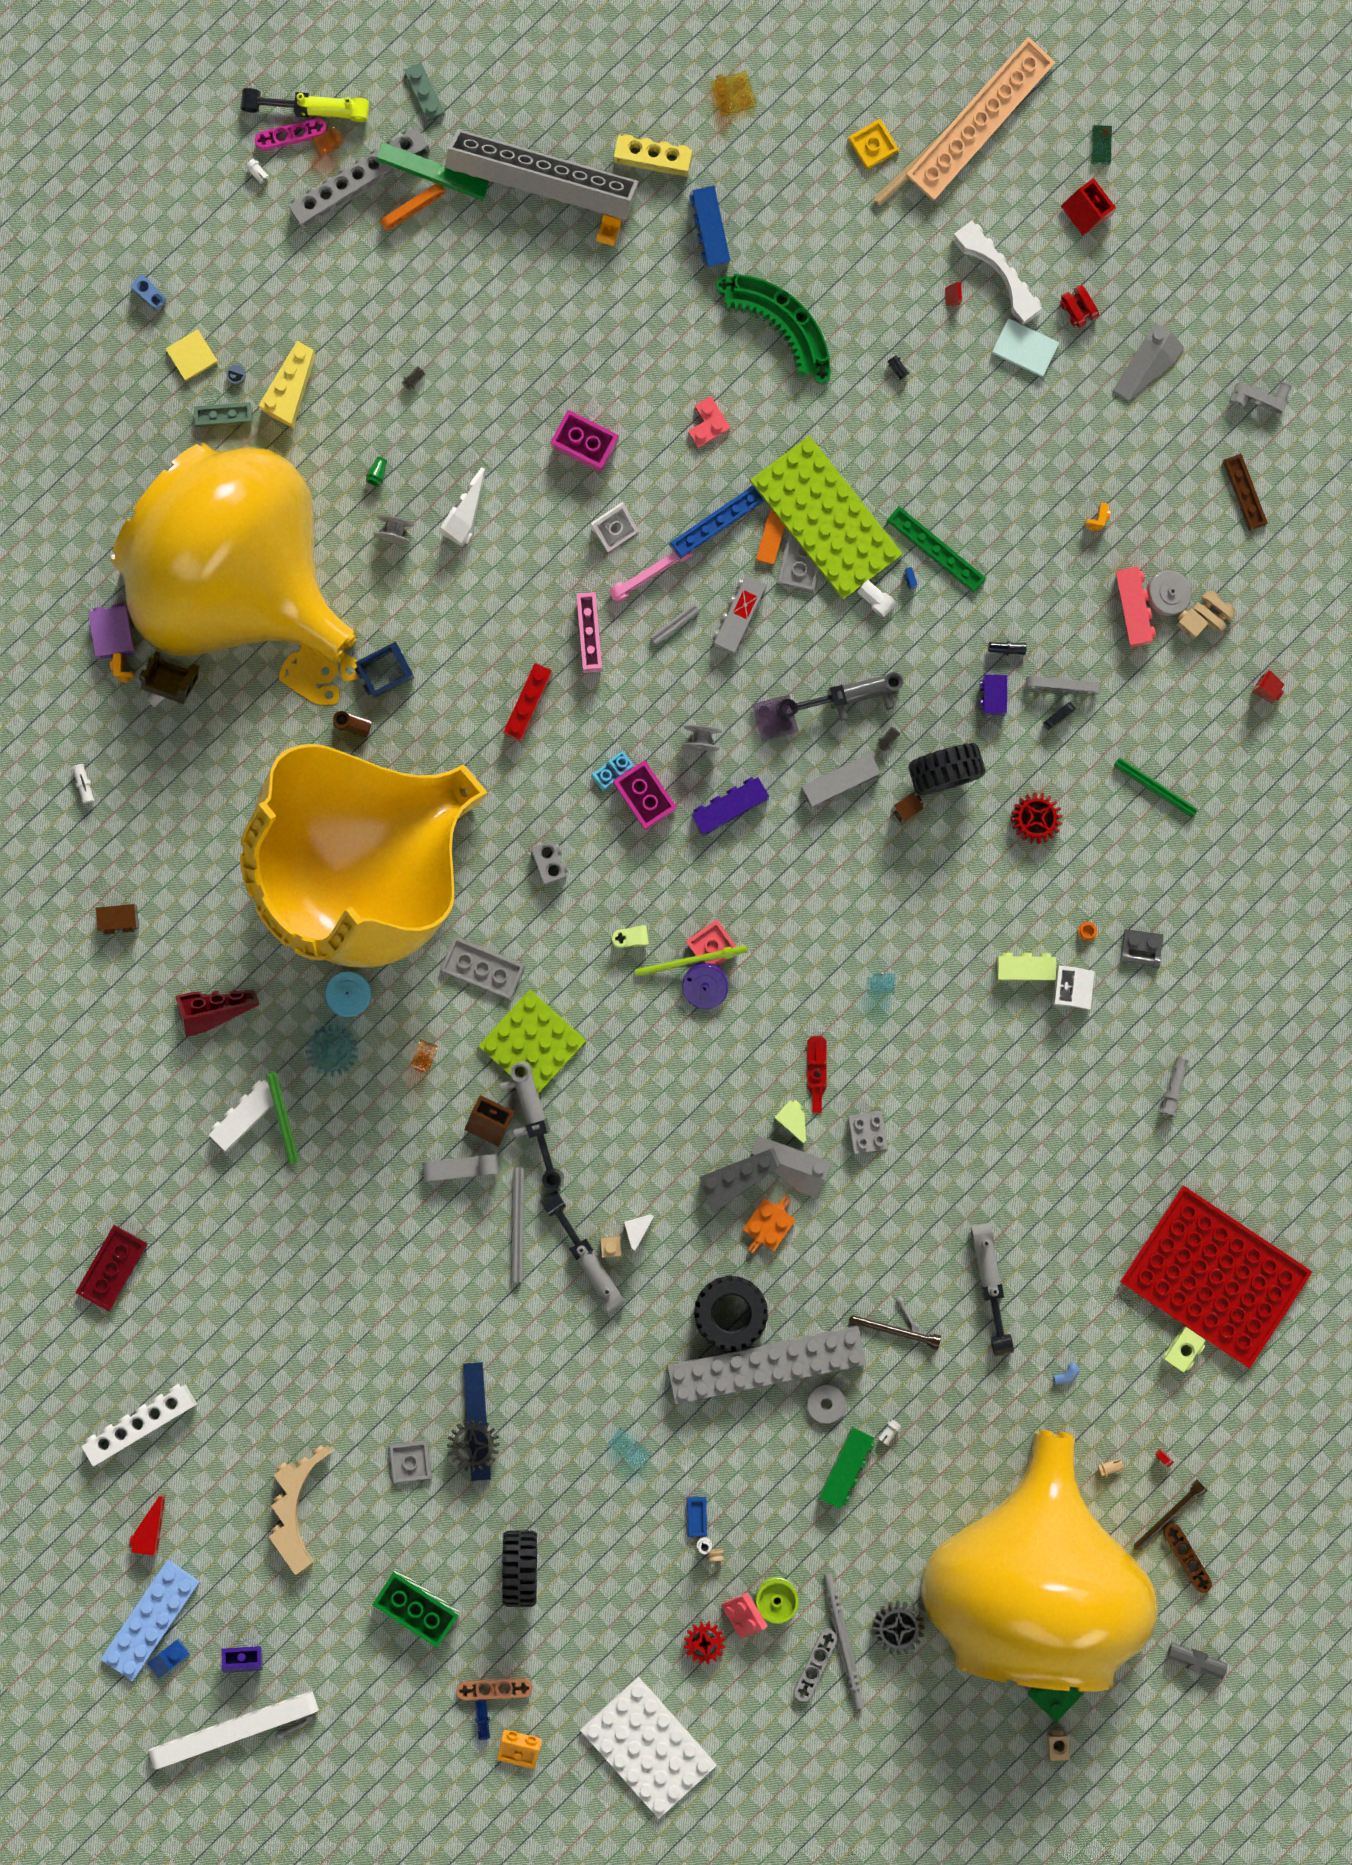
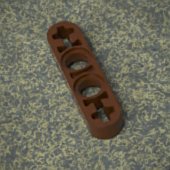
M1175 1523L1167 1524L1163 1529L1164 1537L1192 1585L1201 1593L1208 1592L1212 1587L1211 1579L1182 1529ZM1171 1527L1173 1529H1177L1175 1534L1178 1539H1180L1181 1537L1183 1538V1540L1177 1541L1174 1545L1172 1544V1542H1175L1176 1540L1173 1536H1168V1533H1170L1169 1529ZM1180 1544H1185L1188 1547V1551L1184 1555H1180L1177 1551ZM1190 1561L1197 1562L1198 1568L1194 1572H1190L1187 1568ZM1199 1574L1201 1579H1203L1204 1581L1207 1580V1582L1205 1583L1206 1587H1198L1200 1581L1197 1577H1194L1193 1579L1192 1576H1196Z

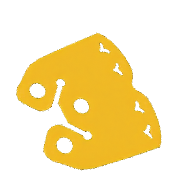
M301 645L300 651L292 653L285 660L279 673V680L315 704L334 705L339 702V688L337 686L329 685L320 689L316 687L317 684L330 683L338 674V664L333 665L316 652ZM345 653L346 656L340 664L341 678L344 681L356 680L359 678L356 671L354 670L353 674L348 675L346 668L349 666L354 669L357 668L355 662L358 660ZM297 658V664H291ZM322 668H329L330 673L323 675L321 672ZM288 669L290 675L284 677V675L286 674V670ZM332 691L333 698L327 699L325 693Z

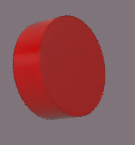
M1162 1449L1155 1453L1165 1466L1170 1467L1174 1463Z

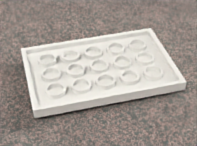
M639 1676L580 1729L658 1819L717 1766L715 1761Z

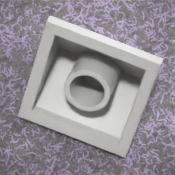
M623 502L591 523V529L607 552L639 532Z
M649 1214L624 1221L633 1250H636L654 1215Z

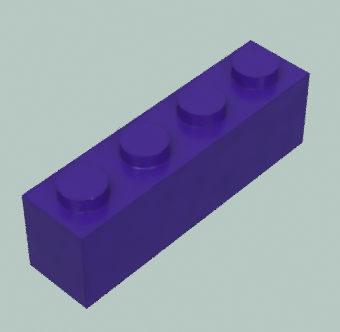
M753 777L748 778L740 788L737 789L735 786L726 791L727 795L724 797L717 796L710 800V805L706 807L701 805L693 810L694 814L691 817L702 836L709 834L769 799V795L758 777L755 779Z

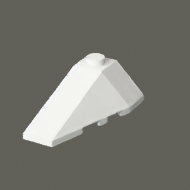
M482 467L469 484L468 494L464 493L461 495L458 508H452L440 527L443 536L462 547L465 543L468 544L473 536L471 532L486 475L485 469Z

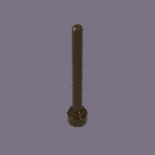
M857 1316L849 1318V1321L853 1324L927 1343L930 1349L938 1350L941 1335L934 1333L927 1336Z
M1196 1479L1191 1484V1491L1134 1544V1549L1140 1550L1196 1496H1203L1208 1490Z

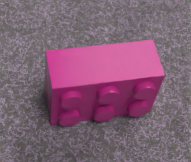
M567 410L550 444L552 449L602 474L619 441V435Z
M645 760L613 781L614 786L644 831L677 810L676 805Z

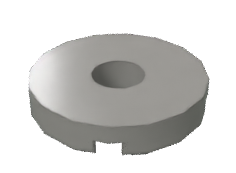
M823 1384L817 1386L810 1392L807 1399V1408L810 1415L820 1423L830 1424L835 1422L845 1411L846 1401L844 1395L837 1387ZM825 1398L832 1401V1406L829 1409L821 1407V1401Z

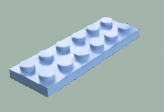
M167 1560L101 1657V1660L133 1681L200 1581L170 1560Z

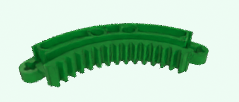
M734 274V276L720 277L716 281V291L720 295L725 296V308L728 312H730L731 308H734L735 313L740 308L742 314L749 310V316L756 313L757 319L763 316V322L768 319L769 326L774 324L775 331L780 329L779 335H784L783 340L788 341L787 346L788 348L791 347V354H794L793 360L796 361L795 368H797L796 375L801 377L813 375L815 382L821 385L826 384L830 380V356L824 336L812 315L796 298L777 285L753 276ZM732 281H735L734 290H732V286H727L726 290L719 287L722 285V282H726V285H732ZM784 298L787 302L779 304L777 299ZM802 315L806 318V321L799 322L796 318ZM820 366H824V374H827L824 379L817 376L820 374Z

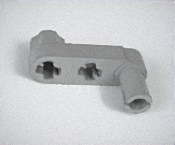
M1281 382L1276 396H1272L1246 384L1236 383L1229 402L1234 406L1244 408L1247 401L1270 411L1283 413L1292 385L1287 382Z

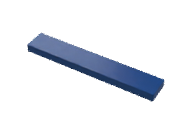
M751 486L675 538L669 545L679 559H682L765 501L757 490Z

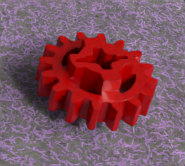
M700 1621V1626L698 1627L692 1624L693 1630L687 1629L689 1636H684V1640L688 1642L684 1644V1648H689L686 1653L687 1656L692 1654V1661L694 1662L696 1659H699V1664L706 1660V1663L709 1665L710 1659L716 1662V1655H723L720 1649L726 1648L724 1644H721V1642L726 1641L725 1637H720L723 1631L716 1630L717 1624L711 1627L710 1621L706 1625H703V1622ZM706 1630L713 1632L716 1636H710L706 1633ZM699 1631L700 1635L698 1638L692 1641L693 1636ZM703 1634L706 1641H710L707 1643V1651H705L703 1644H699L702 1642ZM717 1645L716 1650L710 1654L711 1648ZM694 1649H699L703 1652V1655L696 1653Z

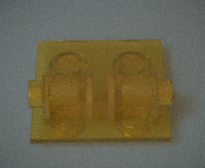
M746 71L727 77L720 74L716 76V80L710 81L721 117L757 107Z

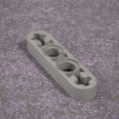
M1036 676L1026 677L1025 687L1032 689L1099 694L1100 683Z
M832 1629L821 1631L794 1689L795 1696L799 1701H807L811 1698L835 1647L837 1636ZM831 1633L833 1641H828L826 1647L829 1650L827 1651L824 1647L818 1645L819 1643L824 1645L825 1638L823 1636ZM817 1651L825 1653L823 1661L815 1660L814 1654ZM812 1668L817 1671V1676L814 1679L806 1677L808 1669ZM804 1679L806 1682L811 1683L813 1685L811 1687L808 1684L806 1688L808 1695L804 1694L803 1697H801L800 1692L798 1690L804 1688L805 1682H802V1680Z

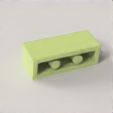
M1001 953V956L996 958V980L1055 981L1056 957H1051L1050 953H1040V957H1032V953H1020V957L1013 956V953Z

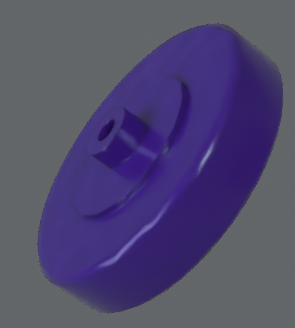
M700 963L691 967L686 972L682 983V991L686 1000L694 1007L700 1009H711L720 1005L726 998L729 987L724 971L711 963Z

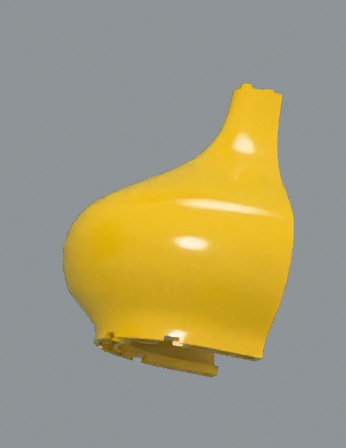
M201 443L200 446L196 444L185 450L171 462L173 467L168 472L163 470L141 496L133 508L135 511L131 520L126 519L112 550L115 556L111 557V563L124 577L126 605L135 628L149 644L160 651L174 656L191 657L247 643L281 641L302 645L316 652L333 665L337 662L340 663L346 656L345 651L356 644L358 640L356 637L358 635L335 615L322 596L316 577L314 561L313 499L302 475L286 458L267 449L244 447L229 451H216L207 444Z
M306 744L289 748L274 761L259 791L255 811L242 834L240 845L243 846V853L240 854V867L249 898L253 896L257 905L255 910L269 931L283 945L291 946L294 952L302 957L312 960H326L337 965L359 968L380 967L403 960L427 943L450 913L454 903L452 838L456 821L470 810L479 806L488 792L464 764L448 772L436 775H413L383 768L323 745Z
M1039 1429V1433L1034 1432L1031 1456L1026 1472L1018 1486L1007 1499L989 1514L949 1538L932 1553L922 1574V1603L931 1622L950 1643L953 1652L952 1661L961 1671H969V1674L1007 1683V1679L1017 1682V1685L1063 1691H1070V1687H1076L1078 1691L1108 1690L1113 1688L1116 1670L1139 1653L1153 1635L1158 1615L1155 1589L1147 1573L1102 1528L1090 1513L1080 1495L1075 1479V1438L1073 1434L1059 1431L1058 1435H1055L1050 1430Z

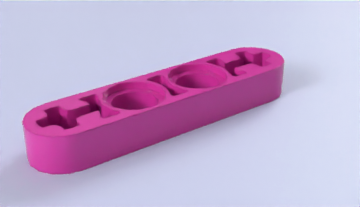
M315 118L269 129L256 134L254 138L255 144L259 150L267 151L323 137L327 133V126L324 120ZM317 124L322 127L320 132H317L315 129ZM307 126L310 127V131L312 134H309ZM303 128L305 134L302 137L296 136V129ZM281 132L287 134V138L284 141L277 140V135ZM270 135H273L275 143H272V140H270ZM263 137L267 140L265 145L261 143V138Z

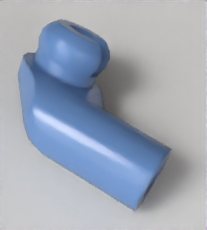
M1074 1362L1069 1363L1065 1374L1054 1375V1384L1073 1382L1080 1372L1078 1365Z

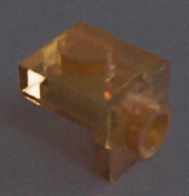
M332 127L329 131L312 138L311 141L319 157L340 148L343 144V137L340 131Z
M420 1039L410 1067L418 1072L428 1073L438 1046Z

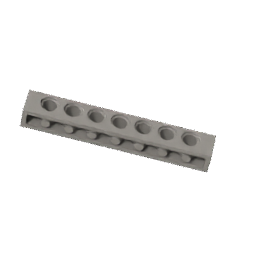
M417 126L413 129L405 130L402 136L397 139L392 138L387 142V144L402 149L403 145L409 144L411 145L410 149L405 151L418 156H423L430 152L429 145ZM376 148L371 152V155L358 159L355 165L342 169L334 178H327L321 186L313 187L303 197L293 199L291 204L288 205L289 209L303 230L396 173L399 169L376 161L379 148ZM372 164L379 165V167L376 170L370 169V166ZM356 174L363 175L359 180L354 179ZM340 184L347 185L343 190L338 189ZM324 194H331V197L329 199H322V196ZM308 204H315L313 209H306Z

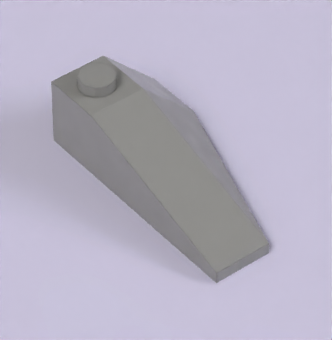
M1155 322L1113 389V392L1129 401L1150 382L1160 376L1161 373L1171 367L1184 346L1171 331Z
M757 1136L751 1154L756 1155L774 1147L781 1165L774 1172L799 1192L818 1198L831 1162Z

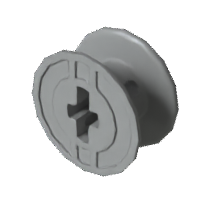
M377 515L379 520L385 522L383 532H374L373 535L375 537L393 543L410 544V540L402 537L404 527H413L414 523L395 516Z
M696 725L684 726V729L693 732L692 743H683V747L703 751H717L720 749L717 746L711 745V735L721 733L720 729Z

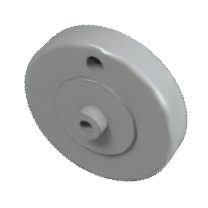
M1162 571L1153 576L1147 585L1148 602L1153 610L1160 615L1168 617L1178 615L1186 610L1191 602V587L1186 578L1176 571Z

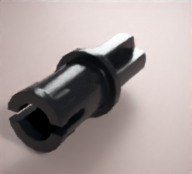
M1007 640L1006 643L989 642L988 652L1005 653L1006 656L1009 654L1026 655L1027 651L1026 643H1014Z

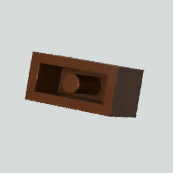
M911 793L895 804L891 810L901 825L922 812L924 802L918 794L915 796L914 793Z
M135 904L96 908L97 930L103 932V935L115 934L117 930H122L123 933H132L134 929L139 928L138 907Z

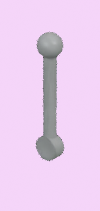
M898 1296L896 1302L900 1304L911 1324V1331L919 1332V1327L914 1324L903 1303V1298Z
M308 1716L305 1721L283 1732H277L276 1738L282 1739L284 1735L306 1724H312L314 1718Z

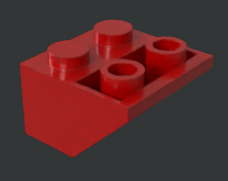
M1094 178L1080 187L1061 205L1063 211L1082 236L1111 217L1116 210V206Z

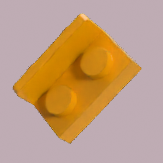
M504 1730L497 1760L535 1769L542 1739L533 1735Z

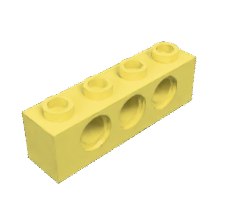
M628 134L618 135L614 154V163L684 177H688L692 159V149L685 145L677 147L663 141L656 143L648 138L636 139ZM633 148H638L640 152L637 154H633L630 152V150ZM654 151L659 155L657 157H650L649 153ZM670 155H674L677 157V159L675 161H669L667 157Z

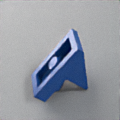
M178 1638L147 1662V1664L159 1679L190 1653Z

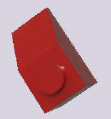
M1268 670L1261 675L1252 693L1269 703H1273L1275 700L1279 701L1284 693L1282 688L1285 684L1272 671Z

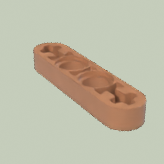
M527 1678L470 1680L459 1683L456 1694L461 1700L522 1698L531 1694L533 1685ZM502 1683H506L510 1687V1691L507 1694H502L499 1691V1685ZM512 1683H516L515 1687H520L522 1683H525L526 1686H529V1689H526L525 1693L522 1692V1689H516V1694H512ZM483 1684H487L490 1687V1692L487 1695H483L479 1691V1687ZM464 1685L467 1686V1689H473V1685H477V1695L475 1696L473 1695L474 1691H469L466 1696L463 1692H460Z

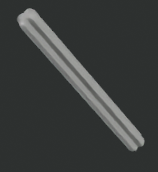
M514 1168L513 1283H521L523 1275L524 1168Z

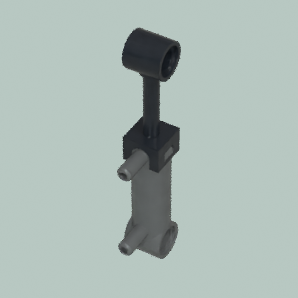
M891 672L887 675L847 685L830 687L827 690V696L799 703L792 699H784L777 706L776 714L782 720H790L798 710L830 703L831 709H838L840 720L846 721L848 719L844 707L846 704L883 696L886 710H890L893 708L890 694L896 693L903 686V678L899 673ZM894 679L897 686L891 687L888 680ZM784 705L791 708L790 714L783 712L782 707Z

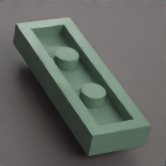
M420 62L404 69L427 121L429 122L445 115L422 63Z
M251 402L194 406L195 426L253 423Z

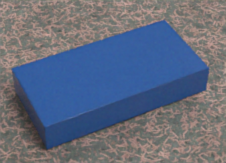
M706 1496L687 1497L688 1537H707Z

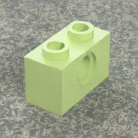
M1183 1326L1162 1359L1181 1372L1189 1371L1194 1364L1193 1358L1195 1355H1199L1203 1351L1205 1340ZM1184 1345H1188L1189 1353L1183 1356L1181 1348Z

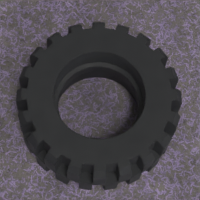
M975 743L956 745L926 754L912 760L908 766L915 792L918 795L932 794L961 786L983 777L986 771L979 746Z
M729 1275L716 1278L705 1285L700 1291L695 1302L694 1318L698 1331L708 1343L716 1348L727 1351L741 1350L752 1345L765 1330L768 1320V1306L764 1295L755 1284L743 1277ZM725 1295H737L743 1298L749 1307L748 1321L739 1330H723L713 1319V1307L717 1300Z
M506 1531L503 1533L502 1604L506 1607H533L537 1601V1533L535 1531Z

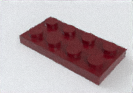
M113 1225L75 1293L110 1312L148 1243L117 1225Z

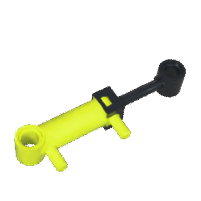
M254 88L242 89L240 109L245 112L257 113L259 112L260 105L294 108L296 117L309 118V115L345 118L354 122L368 121L369 101L364 98L350 99L346 97L345 99L309 96V93L295 92V100L262 98L261 92Z

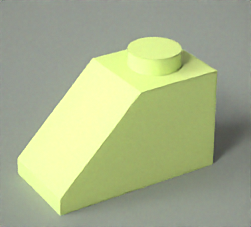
M789 1100L774 1118L800 1142L804 1143L806 1141L805 1113L802 1111L804 1107L796 1100L794 1102Z

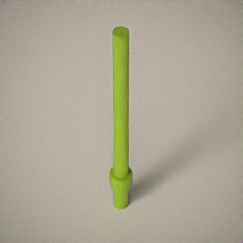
M747 945L735 948L730 946L717 952L635 969V975L638 977L721 958L730 959L734 958V955L748 953Z

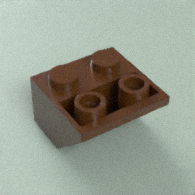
M480 1095L464 1130L499 1147L516 1112Z

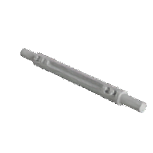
M826 1573L824 1574L828 1591L826 1595L849 1689L853 1693L856 1709H862L864 1705L860 1692L861 1684L838 1591L835 1590L832 1574Z

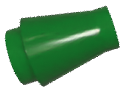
M382 457L376 458L365 475L367 483L377 487L383 483L387 464L386 459Z

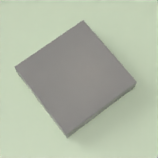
M428 1440L389 1444L393 1484L432 1479Z

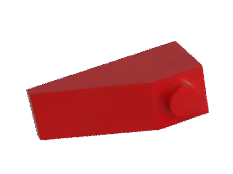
M161 1494L134 1532V1535H131L129 1547H132L131 1553L154 1556L158 1553L165 1494Z

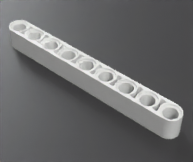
M313 1691L306 1692L149 1749L148 1753L153 1768L156 1770L319 1711Z

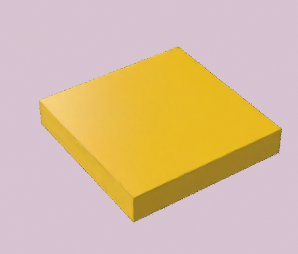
M881 119L876 120L848 137L849 143L866 170L871 169L899 152V148Z

